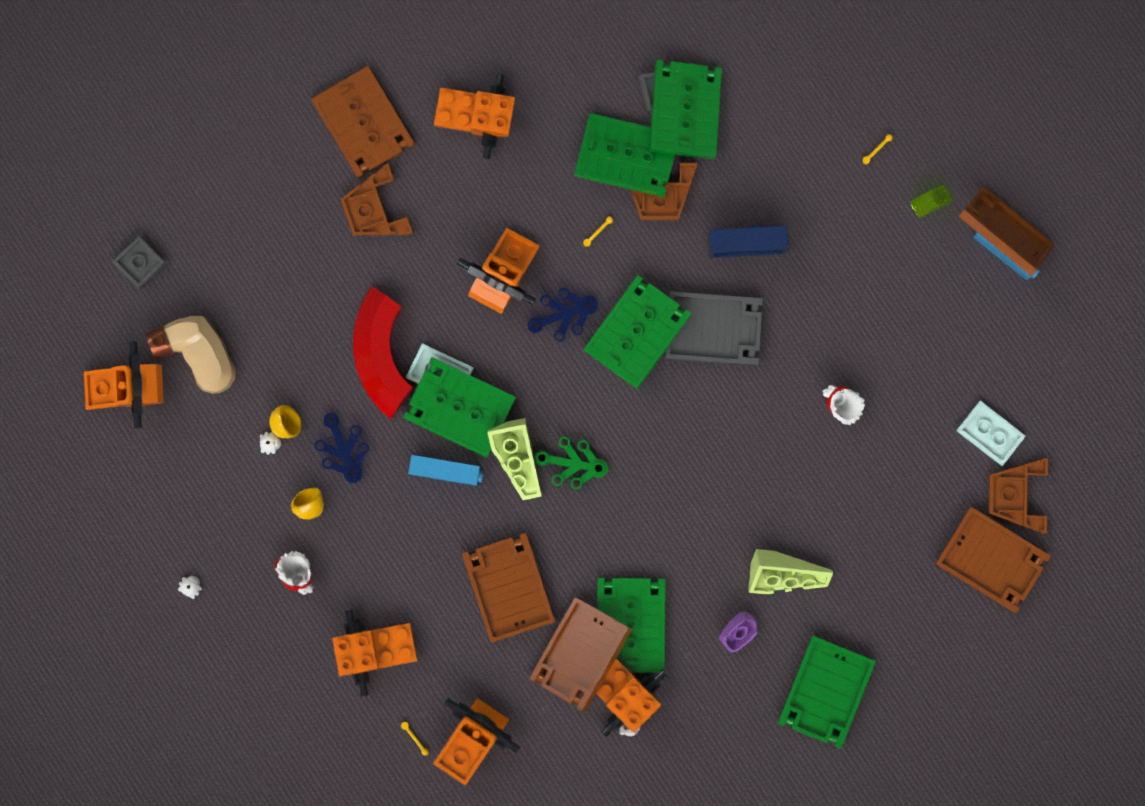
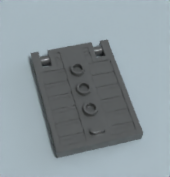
M670 292V298L681 306L680 309L684 312L688 310L693 315L666 350L665 359L758 366L759 358H756V351H759L762 319V312H759V306H762L763 298ZM746 305H752L751 312L746 311ZM674 315L672 320L677 323L679 317ZM743 350L748 351V357H743Z

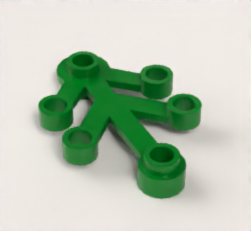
M567 437L559 439V446L564 448L571 459L550 456L544 450L538 451L534 456V460L539 466H545L550 463L569 467L561 474H556L552 477V483L555 486L562 485L564 480L580 469L588 470V472L580 478L571 480V487L575 490L580 489L582 484L592 477L602 478L608 472L607 463L602 459H596L589 448V443L585 440L579 441L578 449L584 452L590 463L581 461ZM566 439L568 445L562 446L561 440ZM583 442L587 444V448L584 450L580 448V444ZM541 454L546 456L543 462L538 459ZM596 465L602 466L601 472L595 470ZM555 477L561 478L559 484L554 483ZM578 480L580 486L574 487L573 481Z

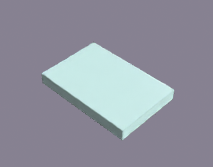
M421 344L406 379L419 384L425 370L428 371L431 366L429 363L431 357L469 375L472 374L474 368L425 344ZM438 368L435 375L440 377L443 370Z
M981 400L956 430L1000 466L1005 464L1026 437V435Z

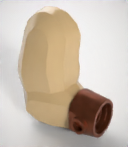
M189 316L177 319L146 333L149 347L155 359L175 355V352L183 354V357L192 369L196 384L202 391L211 394L221 393L230 388L234 382L236 369L229 357L225 343L206 317Z

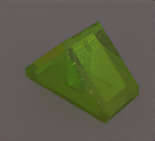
M943 185L927 191L910 202L919 219L953 203V200L946 186Z

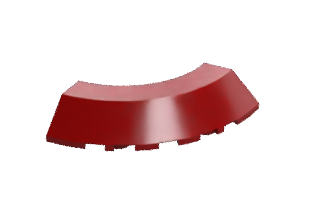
M372 286L365 296L356 318L353 333V354L356 370L366 393L373 403L387 417L392 419L414 390L399 373L392 355L391 336L395 322L403 309L388 296Z

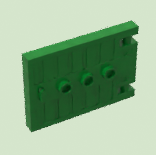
M656 60L649 151L714 159L717 149L722 68L715 67L712 71L708 70V66L673 61L669 65H664V60ZM663 72H667V73H668V77H667V76H662V75H663ZM707 78H713L712 82H707Z
M590 113L574 176L665 197L666 188H664V184H668L675 154L649 151L650 127ZM651 181L657 182V185H652Z
M637 275L583 349L637 390L693 315L688 310L682 311L678 303L650 283L648 285L643 283L644 279ZM638 288L643 291L640 296L635 293ZM674 315L679 317L677 323L672 320Z
M431 357L429 361L431 366L428 371L425 370L409 403L411 408L409 412H405L403 418L487 458L491 450L488 431L504 423L516 397ZM438 368L443 370L440 377L435 375ZM418 409L423 411L421 418L416 417Z
M598 578L597 610L632 629L616 658L630 672L658 673L661 669L664 671L665 579L651 582V579L612 578V581H604V578ZM604 589H612V595L604 594ZM651 589H658V595H651Z
M811 636L777 723L783 726L785 723L789 724L791 729L825 743L831 741L835 743V747L841 749L876 661ZM790 710L797 713L795 718L788 716ZM834 728L840 730L838 736L832 734Z

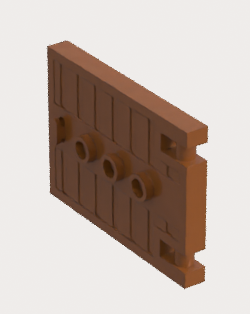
M368 66L311 99L358 179L364 176L362 172L369 169L371 172L402 154L403 151L401 149L408 146L410 149L415 146ZM402 135L403 140L397 143L395 139ZM363 159L364 163L358 166L356 162Z
M985 186L982 187L959 215L962 220L1031 277L1055 246L1052 241Z
M969 507L935 562V565L1016 614L1019 610V607H1017L1019 601L1025 600L1044 569L1041 567L1044 561L1048 562L1051 556L976 509ZM1033 554L1037 556L1034 562L1030 560ZM1008 594L1013 595L1010 602L1006 600Z
M526 533L520 534V538L515 540L511 537L478 548L475 553L469 554V552L462 554L490 643L555 622ZM523 545L524 551L517 553L516 547ZM479 560L480 565L473 567L472 562Z
M575 597L529 679L535 683L540 681V686L572 705L578 704L577 708L586 712L632 629ZM581 692H584V695H583V697L581 698V697H580V694H581Z

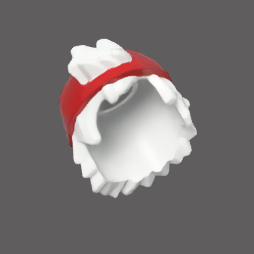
M829 385L828 389L823 390L827 408L842 424H854L856 420L860 419V415H863L862 410H864L865 406L863 402L865 400L859 396V393L846 386L836 387Z
M291 551L289 554L285 553L284 556L277 559L274 569L288 590L300 592L304 595L313 592L314 587L311 585L313 573L310 569L311 564L305 558V554Z

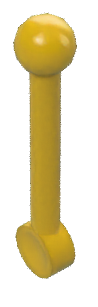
M887 134L885 140L870 155L864 157L862 162L869 164L870 159L888 141H892L893 136Z
M608 216L604 224L589 239L583 241V245L589 247L591 241L608 224L613 222V217Z
M403 722L401 724V728L409 733L412 739L422 750V755H428L429 750L427 748H424V746L420 743L417 737L413 734V732L409 728V724L407 722Z

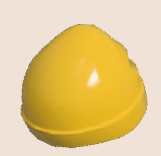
M281 405L271 413L269 424L276 436L280 438H294L299 435L301 419L293 408Z
M307 488L300 491L291 502L292 512L297 517L305 520L320 516L324 509L323 496L318 488Z

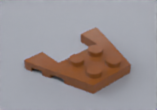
M697 163L679 164V183L664 184V188H666L665 197L630 190L640 221H679Z
M389 164L384 165L382 169L371 175L369 179L340 199L353 236L413 234L407 217L388 223L376 187L394 181Z
M1048 458L989 475L988 514L1046 534L1047 516L1027 515L1028 475L1048 476Z

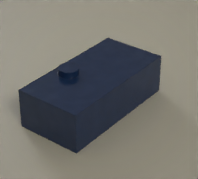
M753 224L751 228L710 230L708 234L709 258L786 254L788 250L787 226L763 227V224Z

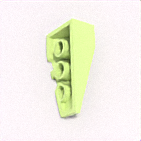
M526 418L508 421L489 430L488 436L491 449L500 461L502 468L508 474L522 500L541 497L542 494Z
M756 549L751 561L748 590L749 593L774 594L775 590L785 589V592L792 591V588L803 587V589L828 587L833 570L776 551Z

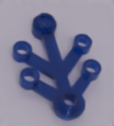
M561 288L558 292L560 299H568L578 304L574 307H568L553 300L549 295H543L540 299L541 304L545 307H552L560 312L542 319L531 318L527 324L528 330L536 334L541 332L543 326L563 319L559 330L554 333V339L557 342H562L565 340V333L573 315L581 312L578 322L572 326L573 334L581 335L588 315L595 313L598 309V301L595 297L587 295L581 298L570 293L567 288ZM561 291H567L568 295L562 297L560 293ZM543 298H549L550 302L548 304H544L542 301ZM588 301L591 302L592 307L586 308L585 303ZM537 322L539 326L534 329L531 324ZM576 326L581 327V331L579 333H576L574 331V328ZM558 333L563 334V338L560 340L556 338Z
M328 413L325 415L323 422L326 427L331 429L338 448L326 444L323 440H317L314 446L317 451H325L342 458L345 466L334 463L329 457L322 460V466L325 469H333L343 473L345 480L349 483H357L363 476L360 466L365 454L369 452L368 444L363 442L358 445V454L354 463L350 455L358 436L362 433V428L359 425H353L350 428L351 434L345 445L338 428L339 417L334 413ZM329 417L334 418L333 424L328 423ZM355 427H358L360 430L358 434H353ZM319 442L324 443V447L322 449H318L317 444ZM362 445L367 447L365 452L360 451ZM326 460L331 461L329 467H326L324 464ZM351 470L356 471L355 477L349 475Z

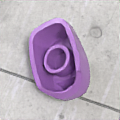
M739 612L720 633L719 640L732 653L740 650L758 633L756 619L749 612Z

